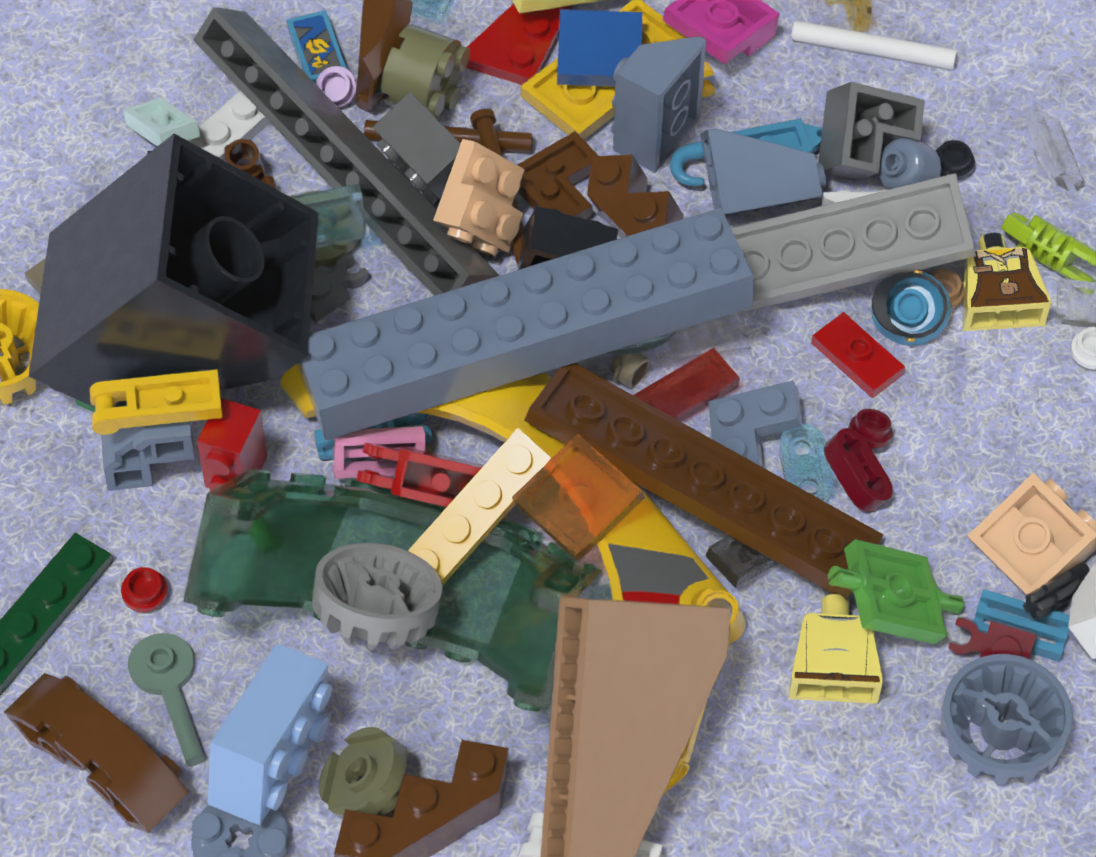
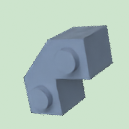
M191 421L121 428L113 434L101 435L103 470L108 491L153 486L151 464L195 459Z

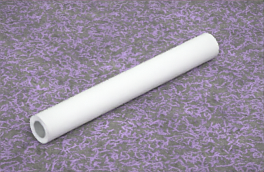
M798 20L794 22L791 37L793 41L953 70L957 51L956 49Z

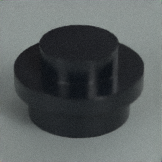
M949 140L936 149L941 162V177L956 173L957 180H961L972 173L975 158L966 143L959 140Z

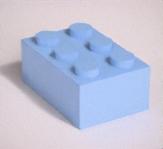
M276 643L210 742L208 805L259 826L270 809L276 811L280 807L285 797L287 782L292 775L296 777L300 775L308 758L309 747L313 742L319 743L326 733L329 717L324 715L332 692V686L327 684L329 663Z

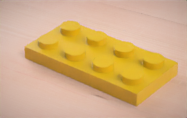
M632 0L619 10L621 12H643L642 45L687 38L665 23L663 16L642 0ZM557 58L521 86V97L566 134L569 135L576 131L585 140L614 117L615 108L612 106V100L615 95V87L557 85Z

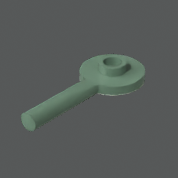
M167 633L150 635L138 642L129 655L128 670L134 684L142 691L163 696L186 765L189 767L199 765L205 758L180 690L190 680L194 671L192 650L182 638Z

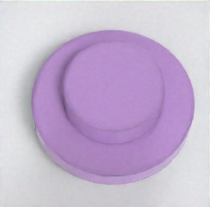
M329 67L319 75L316 81V85L338 108L349 105L356 96V78L344 67Z

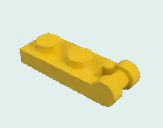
M218 370L102 381L90 387V402L95 406L96 410L91 416L92 430L100 435H110L121 428L222 418ZM118 401H127V406L114 407Z

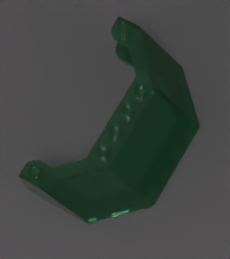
M250 469L207 492L183 602L196 605L199 613L211 617H224L225 612L234 611L241 605L301 608L313 612V617L321 621L312 608L316 568L320 560L327 553L342 546L359 543L384 544L408 551L446 507L391 494V489L359 482L356 478H346L344 486L325 484L327 478L323 475L293 472L291 473L290 481L271 480V473L269 471ZM502 519L442 586V595L435 625L427 630L424 637L412 644L406 641L404 645L415 649H427L430 646L444 650L446 657L459 662H471L472 659L477 660L508 682L506 693L514 699L513 704L516 707L534 712L541 711L542 708L548 710L552 705L560 597L593 599L603 570L594 564L584 563L583 568L575 564L576 553L558 542H550L548 547L540 542L542 537L540 531L527 525Z

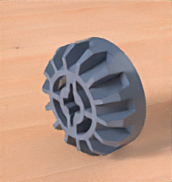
M1010 654L984 656L965 665L950 681L941 707L940 733L949 742L948 752L954 760L962 758L968 763V772L975 777L982 771L994 775L996 784H1006L1010 777H1019L1023 783L1032 781L1037 772L1052 769L1059 755L1064 751L1072 728V706L1061 682L1039 663L1025 657ZM1004 719L1008 720L1006 724L1002 723ZM970 722L981 728V735L988 744L984 752L974 744L969 731ZM1016 747L1024 752L1023 755L1013 759L991 757L994 749L1010 750Z

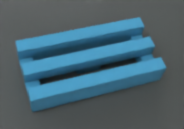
M983 589L974 617V621L980 630L988 632L990 624L983 623V620L991 621L993 619L1036 632V635L1055 640L1056 642L1052 644L1035 638L1031 654L1060 662L1069 632L1070 615L1054 610L1041 619H1033L1031 614L1023 609L1025 601Z

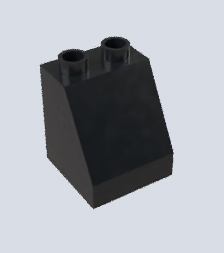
M172 134L49 233L28 377L94 408L95 406L90 402V387L102 381L218 370L220 390L275 380L304 360L308 354L319 212L177 134ZM118 401L114 407H123L127 404V401Z

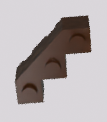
M633 154L592 156L587 195L601 216L611 227L618 228V233L623 238L683 219L684 214L669 191L646 192L648 178Z
M461 739L452 782L404 774L393 818L345 809L334 857H431L459 840V836L480 823L483 825L500 814L509 774V748Z

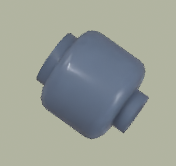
M900 138L889 143L882 151L878 176L882 184L888 189L938 178L941 172L940 158L936 150L928 144L912 139Z

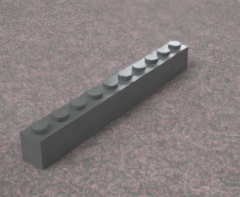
M218 7L212 8L193 41L434 296L500 276L470 244L447 236L449 229L433 221L437 211L435 207L247 12Z

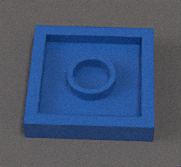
M560 9L557 85L615 87L616 81L613 80V74L616 66L622 58H629L638 46L642 45L643 12Z

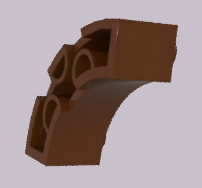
M44 673L4 711L5 715L33 747L46 752L64 765L69 761L82 771L87 770L90 773L86 778L88 785L132 828L150 832L190 792L180 781L179 778L182 776V771L172 759L164 754L159 757L116 716L85 694L82 688L69 676L65 675L62 679Z

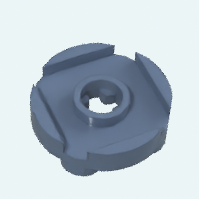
M208 805L192 822L191 847L194 857H285L289 844L288 828L279 809L276 811L270 809L259 826ZM237 831L243 834L248 832L252 834L248 839L249 847L245 850H241L237 845L229 848L227 843L232 840L231 834Z

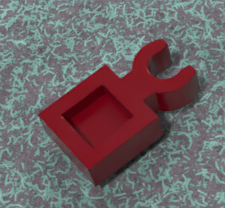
M957 617L955 625L968 629L971 639L967 643H958L951 640L948 648L958 654H967L975 650L981 652L980 658L995 654H1010L1029 659L1037 633L993 619L990 621L987 632L980 630L974 620L967 617Z

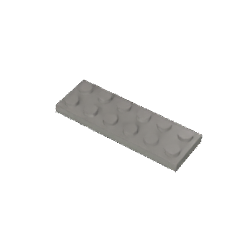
M956 173L731 228L753 273V307L722 317L887 278L898 273H908L975 257V248Z

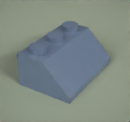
M698 36L639 45L629 58L624 57L620 60L613 74V80L616 81L615 95L612 100V106L615 108L614 121L611 126L613 151L620 155L633 154L639 165L655 173L700 119L706 52V40Z

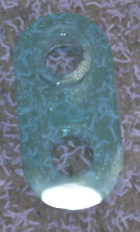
M802 424L803 427L784 431L779 446L784 479L799 488L804 486L814 487L817 491L810 494L827 503L831 497L833 477L831 467L824 455V446L826 444L824 436L817 428L808 424ZM805 448L809 453L799 455L794 449Z

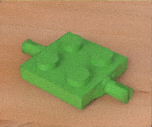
M854 539L844 548L848 569L833 566L828 573V580H830L829 584L831 586L847 588L854 592L862 628L935 645L947 636L942 611L954 615L960 614L964 608V601H961L963 597L944 593L938 588L932 577L926 556Z

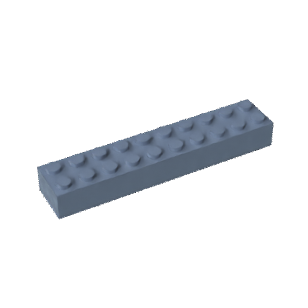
M718 208L309 334L307 357L299 362L298 366L326 441L753 307V273L722 209Z

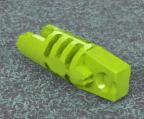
M1017 212L1008 214L1001 229L1020 241L1017 247L1029 249L1033 258L1085 290L1092 292L1096 285V280L1071 264L1079 256L1096 267V250L1037 215H1034L1032 220Z

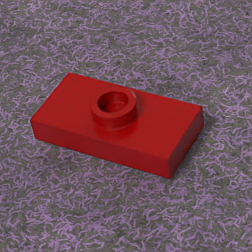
M842 312L812 335L811 344L872 399L904 375L905 366L845 312Z

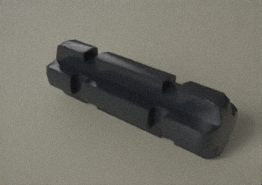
M1078 564L1071 568L1069 572L1067 571L1042 585L1041 588H1037L1027 594L1025 597L1026 602L1023 603L1024 611L1029 612L1033 619H1041L1050 614L1051 611L1072 601V596L1090 571L1088 565Z

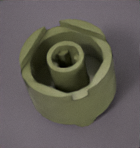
M415 25L406 26L399 35L405 38V41L400 49L392 47L385 64L381 89L383 93L389 95V98L383 101L385 104L394 107L411 92L437 119L444 109L453 111L459 101L461 90L457 87L460 72L464 71L468 64L470 49L462 46L459 40Z

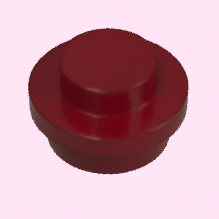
M876 409L860 410L857 416L850 420L848 428L860 433L871 449L887 446L893 436L890 418L885 413Z

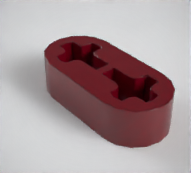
M843 428L826 442L824 446L826 460L855 506L866 512H874L891 498L893 493L892 483L871 447L860 433L850 428Z

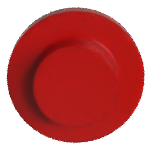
M139 567L132 570L121 585L123 602L128 608L136 612H150L157 609L164 603L168 594L165 578L159 572L149 567Z

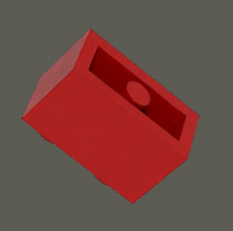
M221 398L222 418L208 419L197 440L204 484L213 494L221 498L230 499L235 496L247 500L267 458L261 410Z

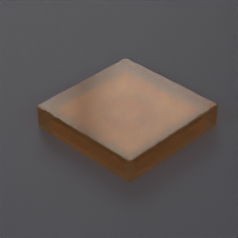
M577 434L512 496V499L518 508L579 562L645 497L641 489Z

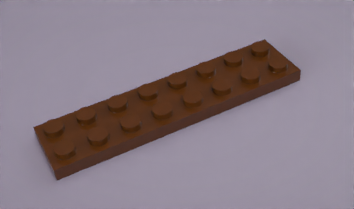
M576 363L562 366L557 370L530 406L524 419L527 423L833 594L842 595L846 601L852 591L847 588L831 586L829 584L830 580H828L830 569L833 566L848 569L844 548L854 539L878 545L884 535Z

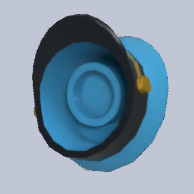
M918 270L898 273L884 279L873 293L871 306L874 324L881 334L895 343L910 346L925 344L937 338L947 327L951 315L950 296L943 284L930 274Z

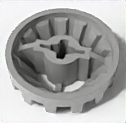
M376 543L351 544L332 550L318 563L314 579L312 608L331 634L341 631V637L346 643L351 644L358 638L367 641L369 650H374L378 642H386L391 650H395L404 645L406 641L412 644L424 637L427 630L435 625L442 595V582L438 573L429 563L409 551Z

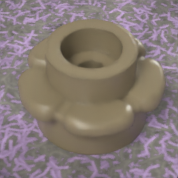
M635 347L629 351L627 349L621 350L611 364L610 369L614 373L613 381L617 385L622 383L630 389L634 388L646 375L650 366V359L642 355L640 347Z

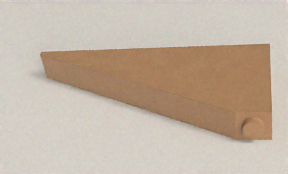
M560 597L540 857L635 856L727 658L728 639L730 636V608Z

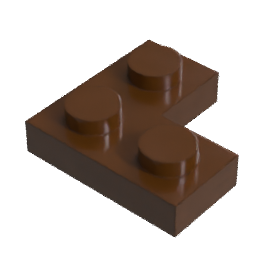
M574 131L517 165L525 169L518 193L533 209L536 206L546 209L552 208L564 214L587 219L592 216V205L573 184L590 174L592 156H598V154Z

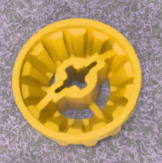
M0 289V353L2 354L0 356V399L3 405L13 403L12 393L23 390L29 396L36 391V380L28 376L39 303L26 294L8 289ZM14 338L20 340L24 345L16 348ZM29 352L30 359L26 370L22 374L16 375L15 369L19 362L18 356Z

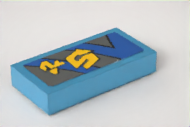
M326 10L286 19L287 30L300 67L315 84L319 75L325 69L332 66L346 68Z

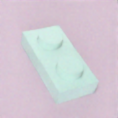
M161 97L123 110L126 126L156 146H159L174 133L186 140L200 137L197 120Z

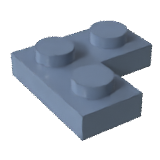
M793 380L708 401L712 439L763 467L760 437L803 427L799 392Z

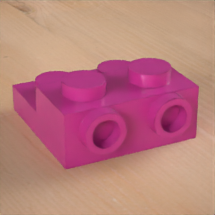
M676 0L665 8L663 21L687 38L698 36L706 40V51L726 64L741 52L750 56L773 39L780 13L761 0Z

